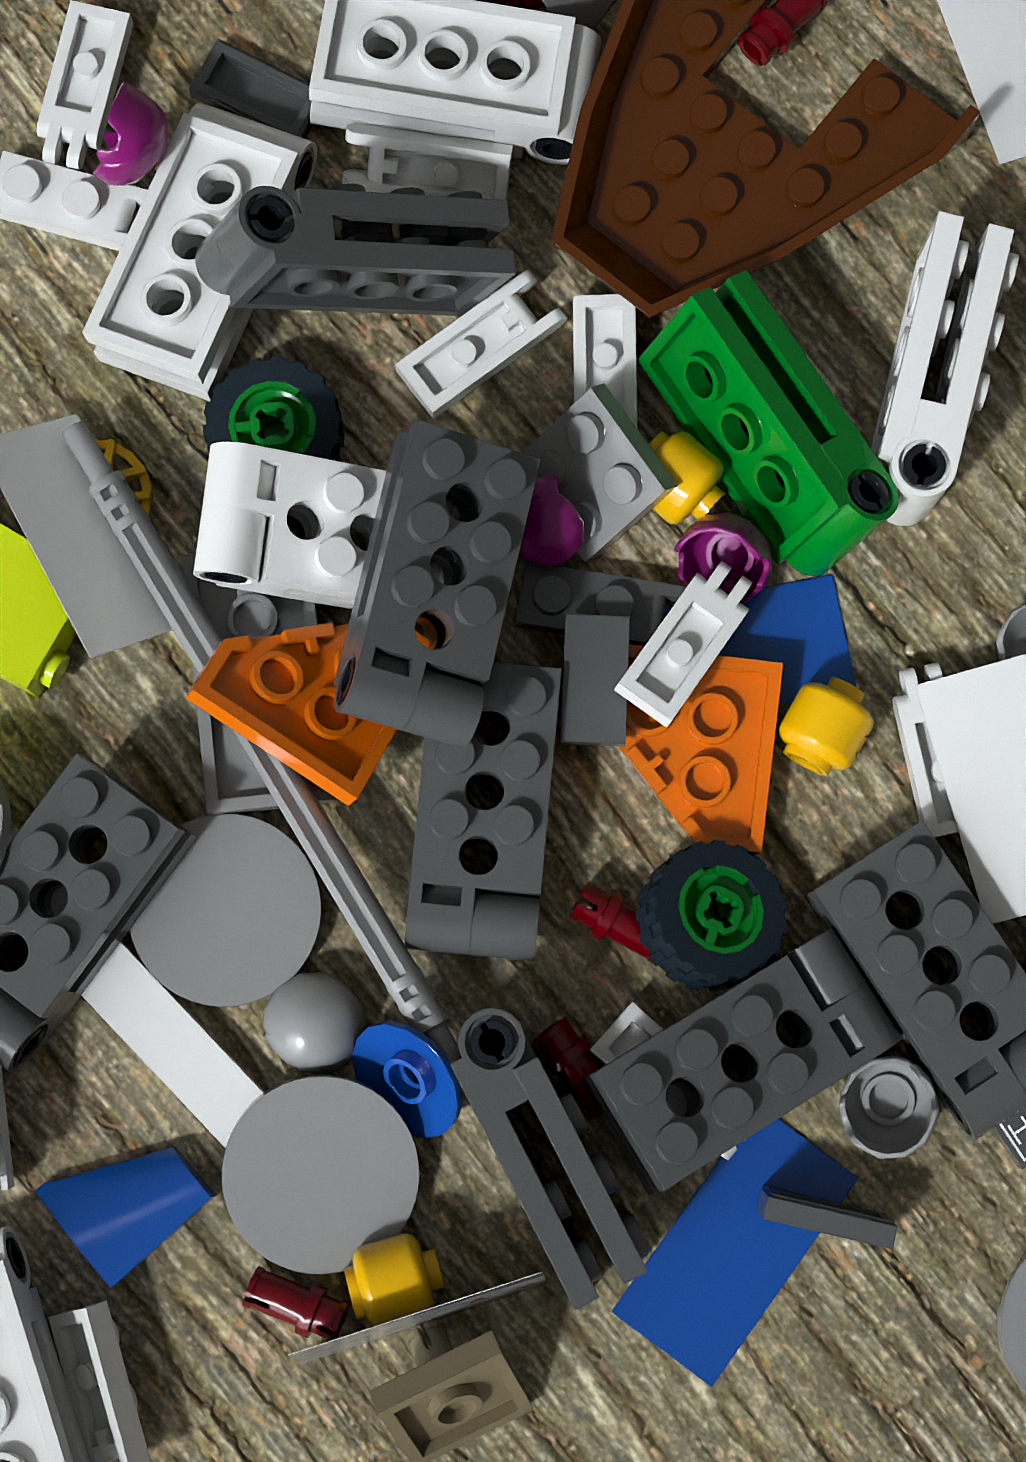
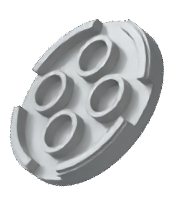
M214 814L185 822L182 826L197 836V838L130 928L135 949L143 964L158 982L178 996L192 1002L215 1007H236L268 998L276 988L302 969L318 941L322 924L323 905L321 890L314 869L302 850L286 834L262 820L246 815Z
M332 1075L295 1077L283 1081L262 1093L248 1106L236 1122L226 1145L222 1165V1189L225 1204L240 1235L255 1251L269 1261L293 1271L309 1274H329L344 1271L343 1268L353 1265V1254L358 1247L399 1235L411 1215L419 1186L417 1150L411 1132L398 1110L389 1100L372 1087L349 1077L344 1078Z

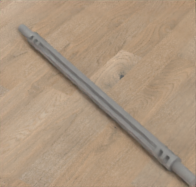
M84 421L70 425L63 431L62 435L92 483L88 488L89 493L94 501L97 502L101 513L110 524L113 533L119 539L200 674L216 647L222 642L220 636L150 522L146 511L141 507L134 491L129 487L122 471H113ZM234 731L377 970L387 991L396 1002L402 1016L406 1019L409 1026L430 1038L448 1058L450 1064L461 1059L458 1043L445 1023L450 1017L445 1009L442 1008L437 999L438 997L432 987L430 988L420 967L417 966L408 949L405 948V944L304 776Z

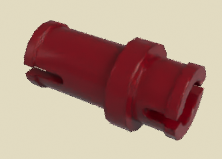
M777 0L770 8L763 7L751 17V27L738 36V45L741 51L752 63L758 66H766L775 54L786 53L794 45V35L819 10L821 11L826 7L828 0Z
M588 881L579 896L593 903L594 909H589L575 902L569 918L590 927L589 935L596 939L602 940L606 936L653 964L648 958L650 953L645 945L642 946L638 936L641 931L639 922H636L637 909L624 903L625 895L612 890L608 894L597 888L594 883Z
M564 1016L546 1028L532 1041L548 1059L544 1066L551 1076L556 1073L559 1074L587 1112V1117L592 1120L598 1117L600 1113L580 1080L598 1070L601 1066L589 1052V1049L593 1046L585 1034L579 1037L569 1024L568 1018Z
M258 1266L248 1284L242 1306L248 1309H255L296 1326L295 1334L305 1338H309L311 1333L326 1338L327 1341L338 1338L347 1317L350 1303L328 1296V1288L315 1283L312 1288H308Z

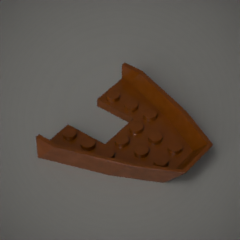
M623 0L580 109L551 242L650 318L686 302L692 294L705 288L711 287L713 290L722 286L729 277L744 270H747L750 274L779 261L938 162L967 141L980 111L970 105L957 121L874 58L803 145L798 148L707 79L736 44L738 36L742 32H746L751 26V17L759 9L767 7L772 0Z

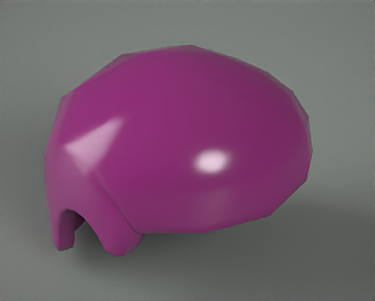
M125 81L121 84L107 116L108 123L116 132H106L104 134L108 149L99 148L96 154L101 163L93 171V174L98 179L114 186H126L137 183L148 176L161 161L168 141V122L163 110L146 94Z
M550 475L536 478L518 557L540 566H555L566 562L584 543V521L574 505L563 495L559 494L558 478Z
M732 511L709 513L687 528L674 548V551L678 552L679 555L678 577L688 584L697 573L708 580L721 561L732 567L719 586L727 594L732 591L742 575L752 581V585L740 600V603H747L768 583L771 575L773 559L769 539L752 519Z

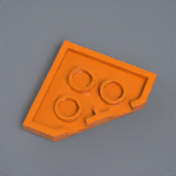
M333 623L286 629L281 634L250 639L249 635L223 639L214 650L185 698L348 806L358 799L397 729L335 711L334 698L336 686L334 682L349 624L333 626ZM415 631L419 642L428 648L429 640Z
M629 644L628 669L644 646ZM718 655L667 727L627 700L625 747H617L693 843L703 841V844H708L713 840L726 841L725 844L730 846L738 844L748 849L747 853L760 855L762 853L783 663Z

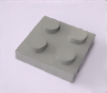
M604 383L590 387L523 452V454L541 459L537 478L550 475L558 478L559 494L563 495L574 505L584 521V543L577 550V553L584 562L599 557L678 486Z

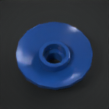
M388 1020L371 1024L356 1039L352 1059L357 1081L372 1087L389 1100L403 1117L411 1135L421 1138L441 1136L458 1121L462 1106L459 1081L448 1058L430 1038L412 1026Z

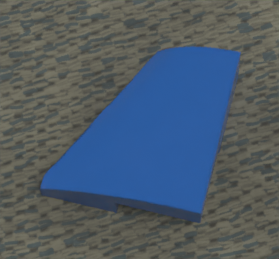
M176 1147L46 1182L36 1190V1193L58 1224L110 1288L116 1286L164 1241L171 1238L217 1196Z

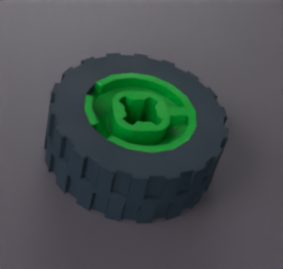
M272 356V359L260 360L259 357L249 360V364L241 368L236 366L227 372L228 377L222 383L218 381L213 388L212 399L210 402H206L204 409L206 425H203V436L209 453L210 446L213 443L240 442L340 461L339 452L341 447H344L345 435L337 398L333 390H329L326 386L325 379L317 371L313 373L308 370L306 364L297 360L294 363L285 361L284 357Z
M713 840L708 844H703V841L689 845L684 850H679L649 875V882L641 888L638 896L640 906L636 910V922H639L641 931L638 936L642 946L645 945L650 953L648 958L655 967L659 965L666 972V977L674 982L680 981L687 984L686 988L697 991L701 988H709V991H719L729 985L732 987L759 972L769 964L768 959L777 955L782 946L780 943L781 937L787 931L788 921H785L787 904L785 897L782 898L778 888L781 885L776 876H772L765 867L767 864L763 860L747 853L748 849L738 844L735 846L725 844L726 841Z

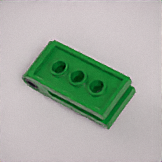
M747 270L729 277L716 293H714L711 287L692 294L637 359L684 430L695 437L722 461L724 473L720 480L721 484L743 516L752 519L769 539L772 558L777 565L786 560L791 567L804 575H823L895 513L899 503V495L892 478Z

